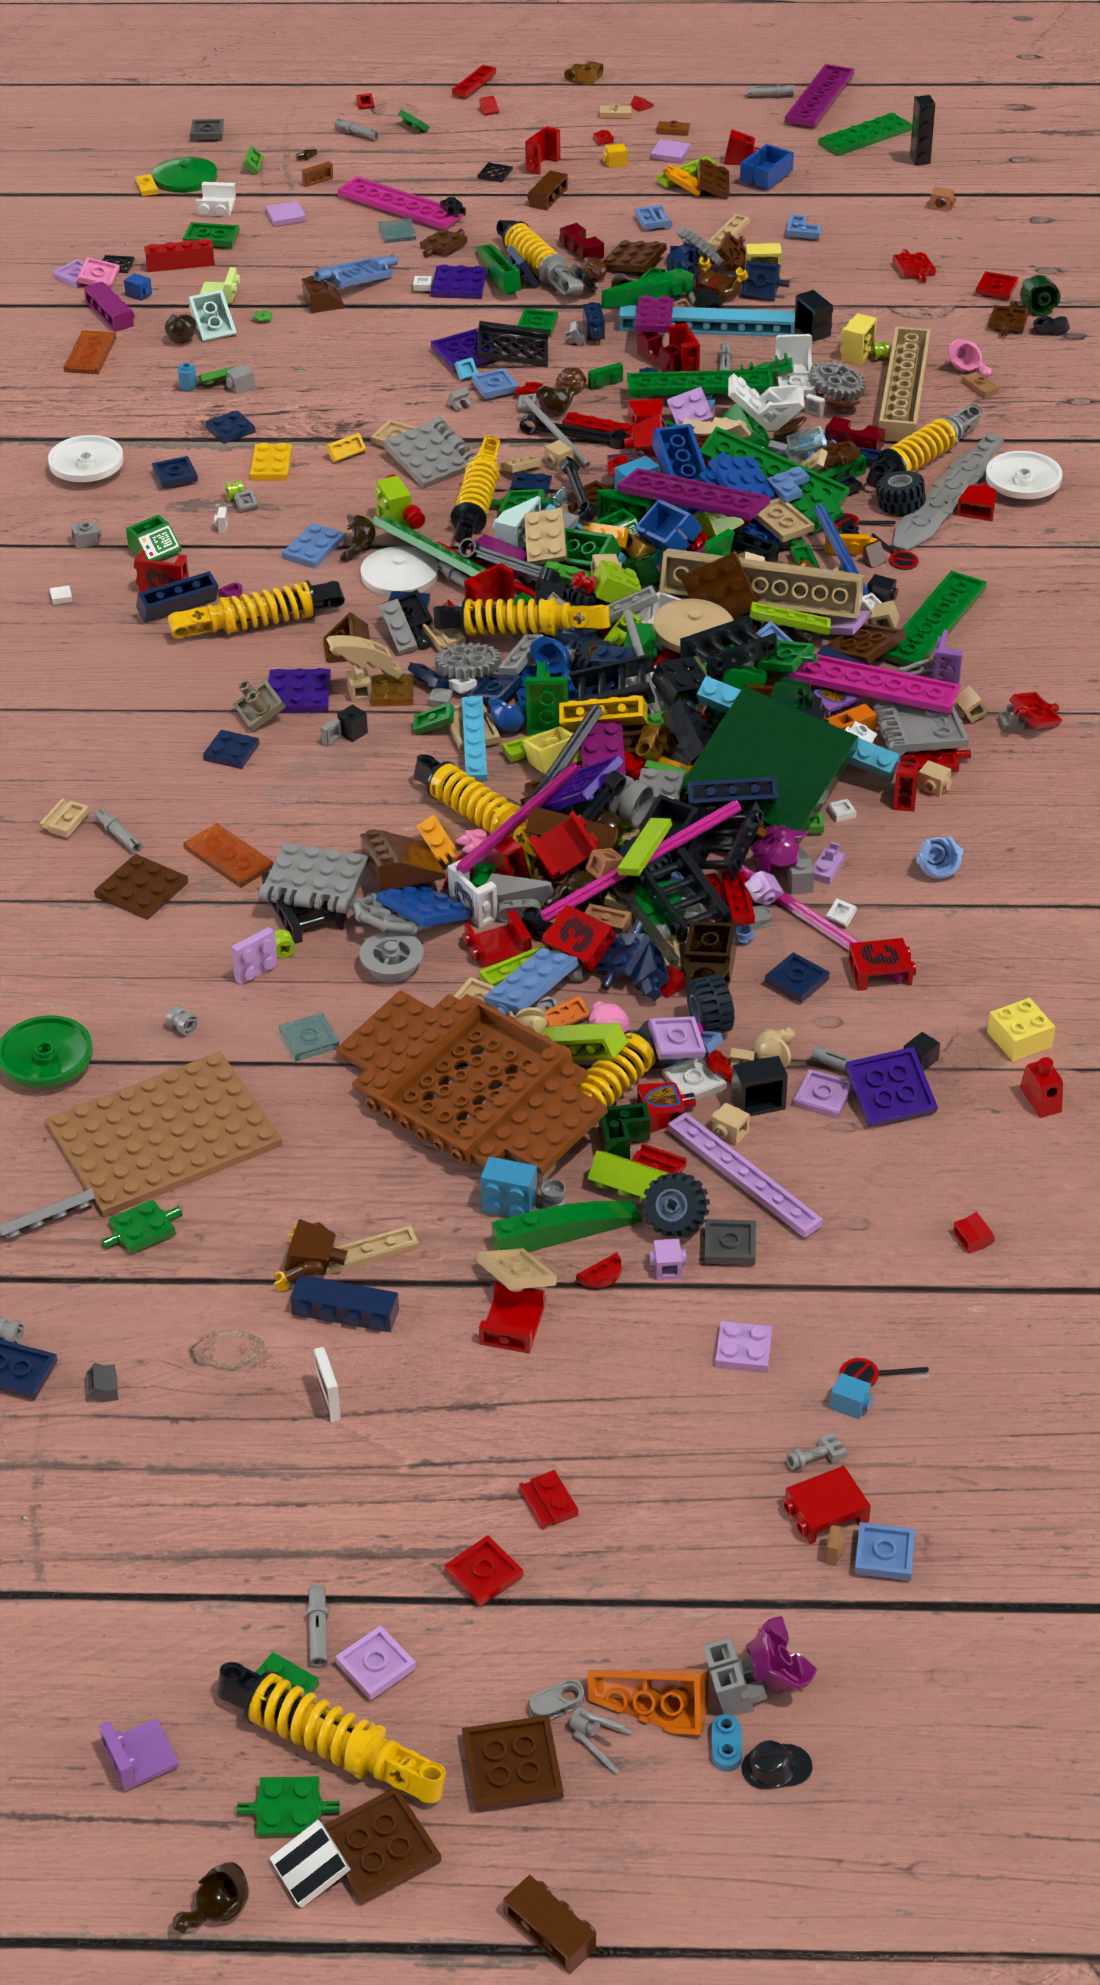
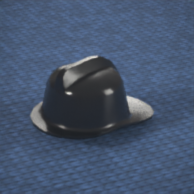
M773 1740L759 1743L745 1756L742 1762V1774L745 1780L751 1786L759 1789H772L801 1784L810 1777L813 1770L812 1760L805 1750L794 1744H781Z

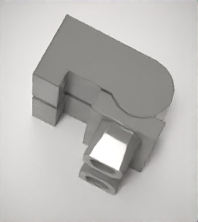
M731 1638L704 1645L703 1648L723 1713L738 1715L744 1712H754L753 1704L767 1699L763 1683L755 1681L746 1684L745 1679L754 1677L752 1674L754 1664L751 1657L739 1660Z

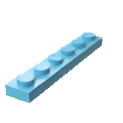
M483 696L462 697L465 770L476 781H487Z

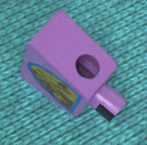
M815 685L813 687L814 697H820L823 700L822 710H826V719L860 705V696L856 694L839 692Z

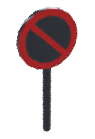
M843 513V516L835 520L834 525L840 530L841 526L847 524L856 526L858 524H896V521L859 520L854 514Z
M872 533L871 536L879 539L882 546L892 553L889 558L892 566L901 570H910L918 565V557L909 551H894L877 535Z
M865 1358L850 1359L840 1368V1374L843 1373L870 1383L871 1386L882 1375L929 1371L928 1367L878 1370L877 1365Z

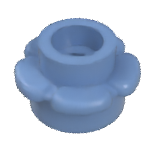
M749 924L736 926L738 943L747 944L755 938L753 928Z

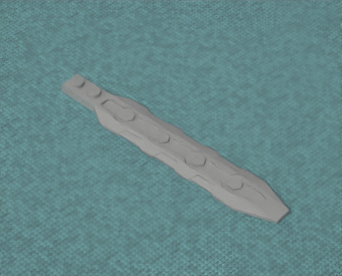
M987 433L972 451L957 457L949 465L944 475L933 483L932 488L925 495L926 502L924 506L905 515L896 525L892 548L908 551L930 539L938 531L942 522L956 510L958 500L968 485H975L980 479L984 478L989 460L1002 447L1004 438L996 434Z

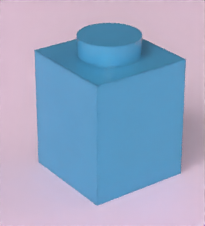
M841 1373L831 1391L830 1409L860 1419L864 1410L868 1411L873 1401V1396L870 1395L871 1384Z

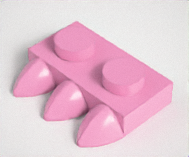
M481 829L464 831V835L456 839L455 843L466 845L462 851L470 853L488 835ZM492 851L478 863L494 862Z

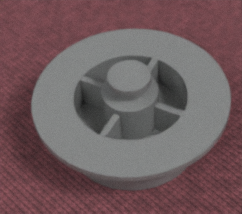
M387 931L386 933L381 932L368 938L362 944L359 954L362 964L370 970L374 978L386 983H396L408 979L414 973L415 968L423 959L424 951L421 942L413 935H408L405 932Z

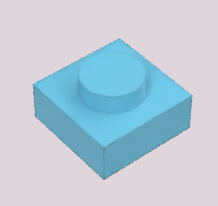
M473 358L455 363L460 381L472 378V375L478 374Z

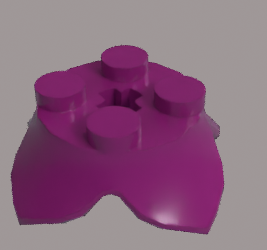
M775 824L770 826L761 841L755 842L751 847L757 864V872L764 871L770 873V870L773 869L772 864L778 867H786L798 863L800 851L797 842L798 839L804 838L808 832L793 830L786 826L777 827Z
M782 1616L767 1620L758 1629L754 1640L746 1644V1650L754 1664L752 1668L753 1676L759 1683L765 1681L777 1695L790 1690L802 1692V1686L810 1683L817 1672V1668L799 1653H790L786 1649L789 1636Z

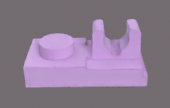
M831 841L830 848H824L820 857L813 865L815 872L814 880L826 884L832 882L846 859V855L839 852V843Z

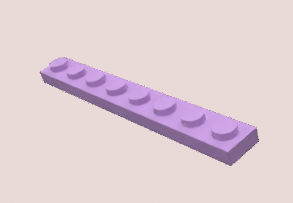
M686 1112L668 1123V1131L802 1237L806 1238L823 1225V1219Z

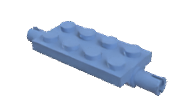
M394 255L378 256L323 267L314 271L313 276L317 281L325 280L341 289L351 285L358 286L361 283H371L375 280H384L385 278L392 277V270L388 267L397 265L398 258Z
M541 948L484 996L486 1005L496 1007L508 1017L509 1011H512L514 1015L524 1008H529L579 965L577 957Z

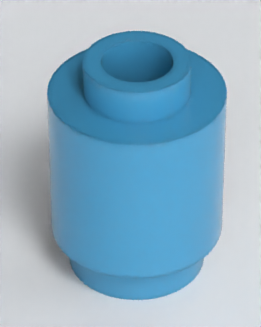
M183 363L177 368L179 386L184 391H192L197 384L195 366L190 363Z

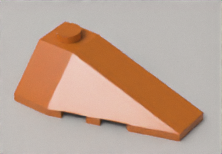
M708 1669L588 1671V1701L619 1713H626L644 1723H651L664 1728V1731L672 1734L702 1735L710 1699Z

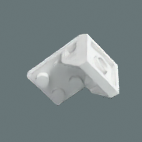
M735 374L729 377L728 396L767 431H778L804 408V390L799 385L769 387L759 396L755 389L747 386L743 378H738Z

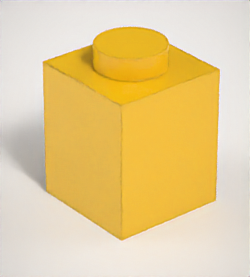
M624 143L605 146L603 161L607 163L609 168L628 166V150Z

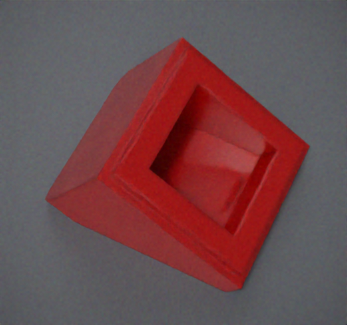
M372 93L356 95V103L359 110L375 108Z
M636 95L630 104L631 108L638 112L654 106L650 101Z
M494 96L479 99L480 110L485 116L499 113Z
M671 964L667 966L670 981L660 988L661 993L667 998L685 988V975Z

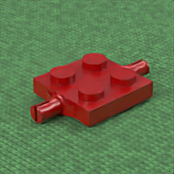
M903 249L900 254L893 255L892 261L903 277H917L921 283H925L927 281L926 276H935L936 268L925 253L917 252L916 254H910L907 249Z
M1037 692L1013 694L1009 699L1014 705L1013 714H1016L1015 716H1024L1027 719L1028 725L1032 728L1057 727L1063 721L1056 714L1059 710V705L1057 703H1047Z
M949 748L938 751L923 750L915 753H904L900 756V762L911 761L912 763L919 764L920 771L929 760L950 768L951 772H959L958 759H971V750Z

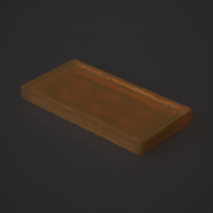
M82 330L64 365V372L99 375L116 340V333Z
M218 823L213 824L183 842L185 850L240 888L260 877L262 873L271 870L274 864L272 860Z

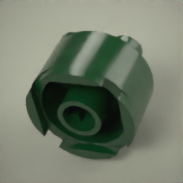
M1036 275L1023 281L1020 299L1032 313L1037 316L1048 315L1055 306H1058L1061 298L1060 291L1048 277Z
M781 677L782 681H777L773 687L771 698L798 710L800 708L806 709L814 697V692L810 690L809 684L805 681Z

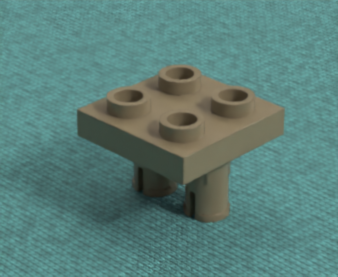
M266 679L255 688L248 680L241 681L238 688L244 696L233 704L252 731H255L286 707Z

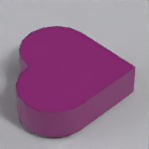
M239 583L228 584L218 589V594L223 598L236 596L239 599L243 594L242 585Z

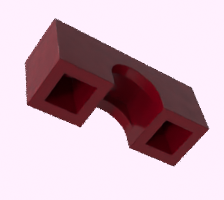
M577 222L560 228V243L580 259H604V242L596 236L586 238V229Z
M657 332L637 334V353L665 372L680 371V347L674 343L663 347L662 335Z
M835 416L825 427L827 441L833 439L840 443L851 440L857 447L881 450L884 446L885 429L867 425L863 430H853L850 428L851 420Z

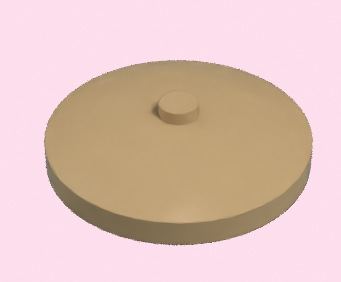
M680 599L669 602L658 609L653 619V632H657V640L662 645L680 653V638L733 621V618L724 608L713 602L701 599ZM713 650V651H710V652H708V653L711 654V653H715V652H717V651H716V650Z

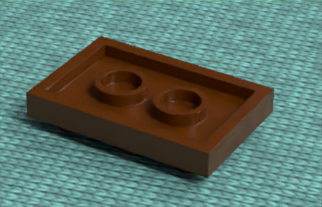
M699 159L697 163V188L727 200L730 195L729 171L723 166L714 165L709 160Z

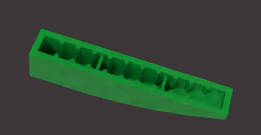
M493 244L476 246L478 255L484 267H487V272L494 283L507 295L521 291L519 269Z
M677 268L604 289L601 292V307L638 304L639 297L645 295L660 298L661 296L672 297L693 291L694 274Z
M594 1201L559 1205L491 1222L492 1243L495 1250L524 1248L529 1253L642 1222V1217L633 1201Z

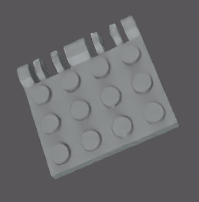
M440 416L433 418L430 423L383 440V447L423 489L465 473L466 464L476 456L474 451H469L470 448L458 434H455L453 429H449V425Z
M894 702L876 703L872 707V710L877 714V722L887 749L900 754V756L905 752L938 751L949 748L960 749L969 745V739L954 706L950 714L918 709L908 705H899Z
M284 843L265 883L260 887L258 898L261 901L267 902L271 898L272 902L277 903L281 894H284V902L287 905H291L294 899L295 906L311 908L314 902V908L319 910L324 901H328V911L333 912L336 908V912L346 914L369 864V855Z

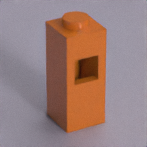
M864 703L829 717L827 720H829L830 724L843 730L847 726L851 728L855 721L874 732L876 731L877 714Z

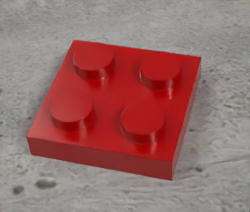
M985 271L976 287V294H981L985 297H998L1001 300L1010 299L1018 284L1019 277Z
M489 1535L444 1565L445 1572L480 1607L524 1576L523 1569Z

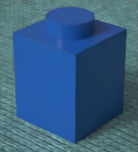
M133 273L124 280L126 296L142 301L152 294L151 278Z

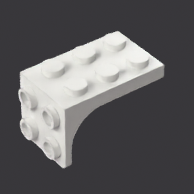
M810 334L776 336L775 355L781 360L784 359V353H787L788 358L792 357L794 372L776 377L777 385H799L804 390V397L808 394L816 396L815 386H811V382L808 381V375L812 367V336Z

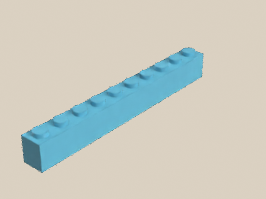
M638 305L620 306L619 331L635 332ZM673 307L671 325L686 323L693 334L768 337L794 335L795 311Z
M706 676L697 696L699 703L726 714L741 690ZM858 738V748L848 764L892 781L897 771V763L900 762V754Z

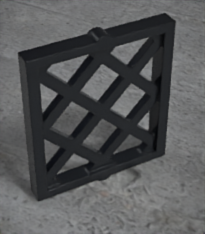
M488 162L477 175V178L503 182L513 170V166Z
M105 255L102 261L112 262L117 265L124 263L125 265L120 266L118 273H128L135 257Z

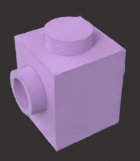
M764 871L754 873L750 880L744 883L753 900L765 906L770 905L784 894L775 876Z
M679 1239L654 1240V1251H649L650 1266H655L657 1280L682 1278L683 1264H686V1251L680 1248Z

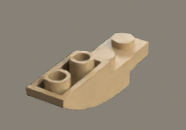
M715 417L713 422L685 419L682 425L691 424L695 437L699 442H706L716 426L741 438L748 437L751 434L745 422L742 420H730L726 417Z
M344 635L328 636L326 639L330 646V651L336 656L341 655L345 657L352 665L357 664L363 668L367 663L373 668L378 667L386 676H393L397 679L403 674L398 663L392 660L393 657L388 648L377 642L361 637Z

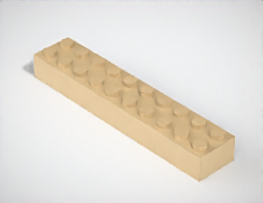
M895 326L879 419V428L885 429V442H899L917 431L931 329Z
M666 549L663 552L659 592L689 596L680 576L723 556ZM739 558L759 603L789 610L855 619L860 615L865 575Z

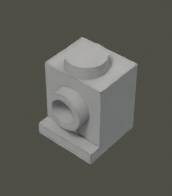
M74 522L70 523L76 549L99 545L98 537H101L99 525L95 526L94 522H83L79 525H75Z

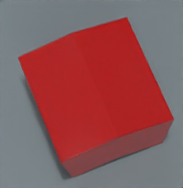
M977 1211L964 1219L954 1222L953 1234L968 1254L981 1250L996 1241L993 1232Z

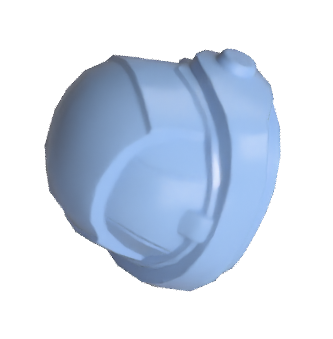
M950 835L946 839L938 837L926 839L921 844L916 862L920 865L922 871L931 878L942 879L955 874L961 865L963 849L958 844L956 845Z

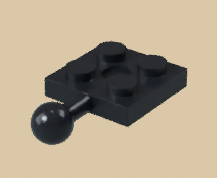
M418 589L392 599H398L403 612H412L410 616L405 617L416 639L418 650H427L431 643L428 637L422 635L420 629L423 628V624L431 625L433 618Z

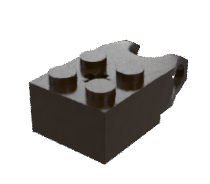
M690 922L683 963L686 994L690 980L715 974L721 975L729 986L738 943L736 923Z

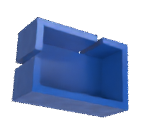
M765 144L759 151L754 152L740 163V181L748 185L755 184V186L761 189H769L793 171L794 152Z
M658 499L634 529L647 543L663 551L666 549L686 551V548L690 545L688 542L697 538L703 527L691 513Z

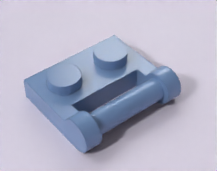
M661 205L635 208V216L644 230H653L654 228L661 227L668 230L673 225L672 221L665 215L664 208Z

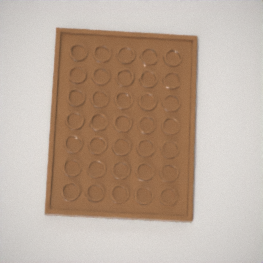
M221 1051L45 1119L47 1128L85 1189H92L95 1196L92 1200L103 1218L283 1146L282 1138Z

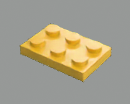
M255 444L250 480L288 481L292 444Z

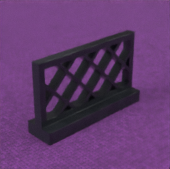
M479 321L476 334L477 358L548 367L549 330ZM495 343L499 346V348L495 349L491 345ZM513 346L517 350L512 351L509 347ZM487 348L491 352H482V350ZM530 348V349H532L534 352H533L532 354H530V353L527 351V349ZM504 350L508 355H503L500 352ZM522 353L526 357H520L518 354ZM539 355V356L542 357L544 360H540V359H537V358H535V357Z

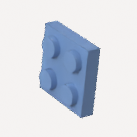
M505 368L472 375V383L484 399L515 393V389L518 387Z
M860 1522L854 1574L911 1581L915 1529Z

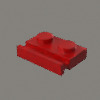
M642 1143L641 1149L632 1158V1161L668 1173H682L683 1168L687 1166L686 1158Z
M555 1470L531 1478L528 1483H519V1491L542 1530L546 1529V1526L550 1524L557 1525L578 1516V1508Z

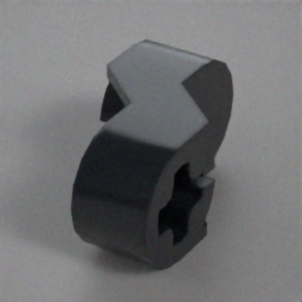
M1044 315L1038 317L1033 322L1034 329L1039 335L1050 332L1059 336L1070 329L1069 322L1065 316L1053 319Z

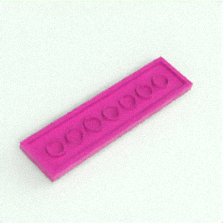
M358 176L338 189V196L345 199L354 200L360 204H366L372 208H378L438 229H447L463 217V214H458V218L454 217L453 213L448 214L440 208L439 202Z
M817 654L818 660L816 663L804 662L794 673H789V678L805 681L817 687H825L839 692H848L858 696L890 701L899 705L913 706L918 709L932 710L942 714H950L961 689L960 684Z

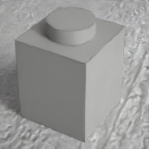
M247 365L226 371L227 387L236 394L255 388L254 372Z

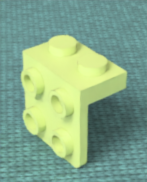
M230 267L225 282H204L200 294L223 289L227 304L233 303L238 285H240V275L237 274V268Z

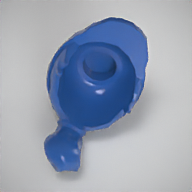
M540 636L534 639L530 645V651L536 666L538 662H546V670H550V675L560 674L561 677H568V685L571 684L569 676L571 670L568 668V649L560 641L553 638Z
M492 697L489 699L488 703L491 708L492 720L500 730L512 733L521 730L527 723L526 709H521L522 703L521 705L517 703L509 706L498 698Z

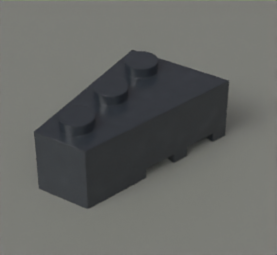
M738 529L732 530L735 534L730 553L734 551L737 554L749 552L765 557L764 561L778 562L779 544Z
M679 699L661 716L670 734L676 736L679 742L676 745L678 750H683L686 759L683 760L685 765L693 766L713 734L708 730L707 722L696 712L697 707L690 700Z

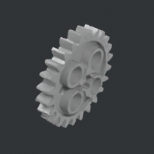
M680 226L676 234L681 238L682 242L698 248V257H703L705 262L709 258L710 263L714 267L719 268L723 263V259L712 248L711 244L692 230Z
M820 361L819 364L815 363L811 367L808 375V381L811 382L810 385L815 386L814 390H820V394L825 393L826 397L832 396V399L837 397L840 401H842V398L849 401V398L855 400V398L859 399L860 396H863L867 385L864 376L860 375L861 372H855V368L850 369L849 365L843 366L841 362L836 364L835 361L832 363Z
M472 642L468 645L462 643L460 646L454 644V647L447 646V650L441 649V653H437V656H435L436 670H438V673H442L443 676L448 675V678L456 676V679L463 677L464 680L468 677L475 679V676L483 678L484 674L490 675V672H496V669L501 665V654L498 652V649H494V646L488 647V644L482 646L480 643L473 645Z

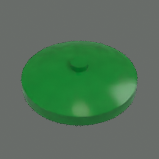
M183 156L159 163L153 169L152 176L156 186L162 190L174 193H189L202 190V182H215L217 179V168L214 163L207 159Z
M46 1015L24 1020L10 1028L0 1039L1 1072L10 1081L25 1087L47 1088L66 1083L86 1069L93 1055L92 1040L87 1029L79 1022L63 1016Z

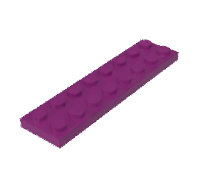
M825 64L786 114L785 123L815 128L853 77L854 69Z
M640 468L635 469L617 484V492H622L626 495H636L644 499H661L676 506H686L694 510L700 509L709 513L723 514L726 517L741 518L744 521L752 520L770 504V496Z

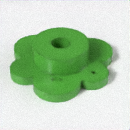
M268 310L257 311L253 315V319L259 322H267L271 320L273 314Z

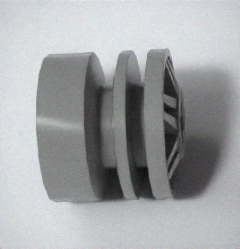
M625 776L627 782L623 790L618 795L612 796L601 811L614 812L622 819L624 824L637 828L653 804L654 789L653 786L639 780L634 781L633 778Z

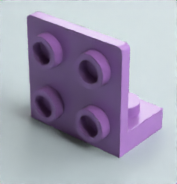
M944 630L942 637H938L937 647L934 649L933 660L935 665H933L931 677L941 681L960 684L963 651L947 649L948 630Z
M153 1719L124 1733H121L120 1730L115 1731L110 1721L99 1725L103 1747L124 1791L179 1766L177 1757L157 1719Z

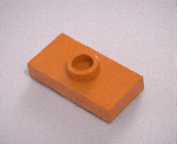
M580 995L544 1011V1015L547 1018V1027L575 1025L588 1019L591 1014Z

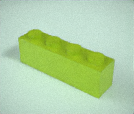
M619 1022L548 1026L540 1033L543 1036L550 1037L557 1044L568 1047L572 1053V1060L614 1059L628 1043Z
M596 1150L587 1179L595 1181L594 1186L608 1190L609 1186L616 1188L617 1194L631 1197V1194L640 1196L639 1201L642 1202V1199H646L644 1191L651 1187L649 1184L652 1180H657V1177L669 1173L605 1151Z

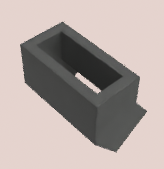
M94 1363L86 1372L87 1398L99 1402L118 1400L115 1364L104 1366Z

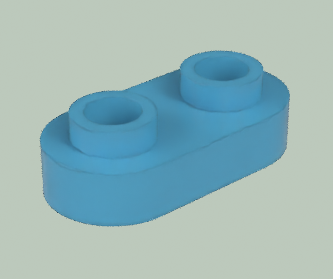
M719 1715L713 1720L711 1726L712 1761L719 1770L731 1772L736 1770L742 1762L741 1724L733 1715ZM724 1751H731L732 1753H731V1754H725V1753H723V1752H724Z

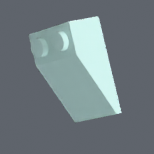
M223 289L189 297V309L192 317L196 320V328L203 342L237 334Z
M537 496L503 511L493 523L495 538L525 550L524 514L541 511V497Z

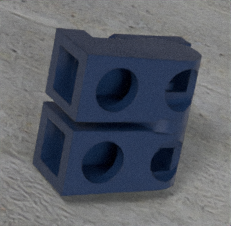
M684 243L668 254V271L681 268L693 273V280H695L698 274V248Z

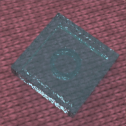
M411 218L378 221L383 244L416 240V232Z
M822 425L786 436L791 457L828 446Z
M323 1012L279 1025L280 1034L295 1062L336 1050L339 1046V1040Z

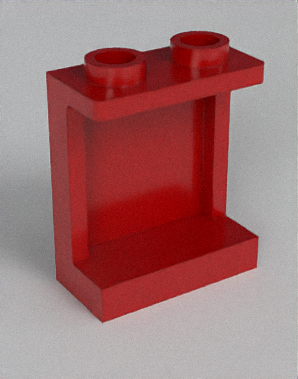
M845 1466L787 1487L785 1500L783 1501L787 1515H792L796 1521L798 1532L801 1536H805L810 1544L816 1542L817 1533L829 1529L832 1525L836 1526L855 1519L859 1525L860 1522L869 1523L871 1505Z

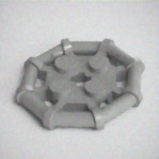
M368 893L366 897L360 899L355 898L350 903V908L355 912V918L358 922L370 924L381 929V932L384 933L396 931L415 935L419 930L432 927V925L421 927L376 901L377 895L375 893Z

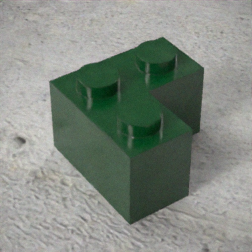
M658 549L625 560L622 563V568L633 570L641 587L659 585L663 561L662 552Z
M647 1102L607 1107L608 1112L598 1121L603 1151L630 1160V1142L650 1140L651 1119Z

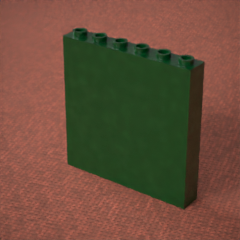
M743 686L682 782V795L688 799V781L776 776L777 802L758 804L764 815V826L762 828L768 829L775 824L777 827L786 826L793 830L807 831L856 752L858 736ZM751 804L740 805L741 811L738 813H747Z

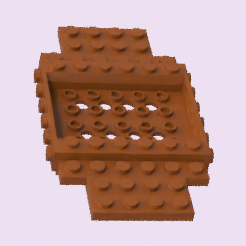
M399 990L336 1048L338 1056L364 1070L352 1082L354 1090L365 1096V1103L372 1111L377 1110L389 1121L397 1122L404 1130L414 1132L421 1140L429 1141L439 1151H445L452 1155L456 1161H462L469 1166L480 1164L485 1167L489 1157L503 1159L508 1155L520 1163L536 1165L537 1173L544 1175L608 1112L605 1104L576 1089L588 1077L586 1069L573 1063L572 1053L568 1047L557 1044L550 1037L537 1033L532 1027L519 1023L514 1017H508L496 1007H490L481 999L474 998L468 994H465L460 1000L448 994L434 1008H431ZM477 1048L484 1049L482 1054H471ZM461 1063L468 1065L465 1070H455L456 1066ZM515 1067L518 1069L515 1074L507 1075L505 1073L509 1068ZM448 1078L452 1080L449 1085H439V1082L443 1079ZM494 1083L502 1084L500 1089H489ZM427 1094L436 1095L433 1100L423 1101V1097ZM483 1098L486 1100L483 1105H473L476 1099ZM461 1114L470 1115L467 1120H457V1117Z

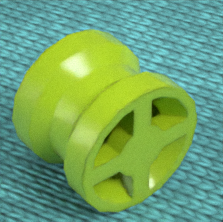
M887 341L882 343L872 342L871 354L873 360L889 358V344Z
M236 480L235 483H225V492L229 501L234 500L235 493L244 492L241 480Z
M282 929L275 931L277 957H290L296 950V945L292 940L290 932Z

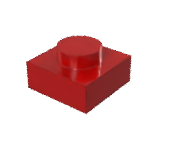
M600 130L593 133V139L599 146L614 143V137L608 130Z

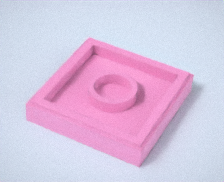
M87 257L77 277V282L92 285L103 281L108 287L112 288L120 270V265Z

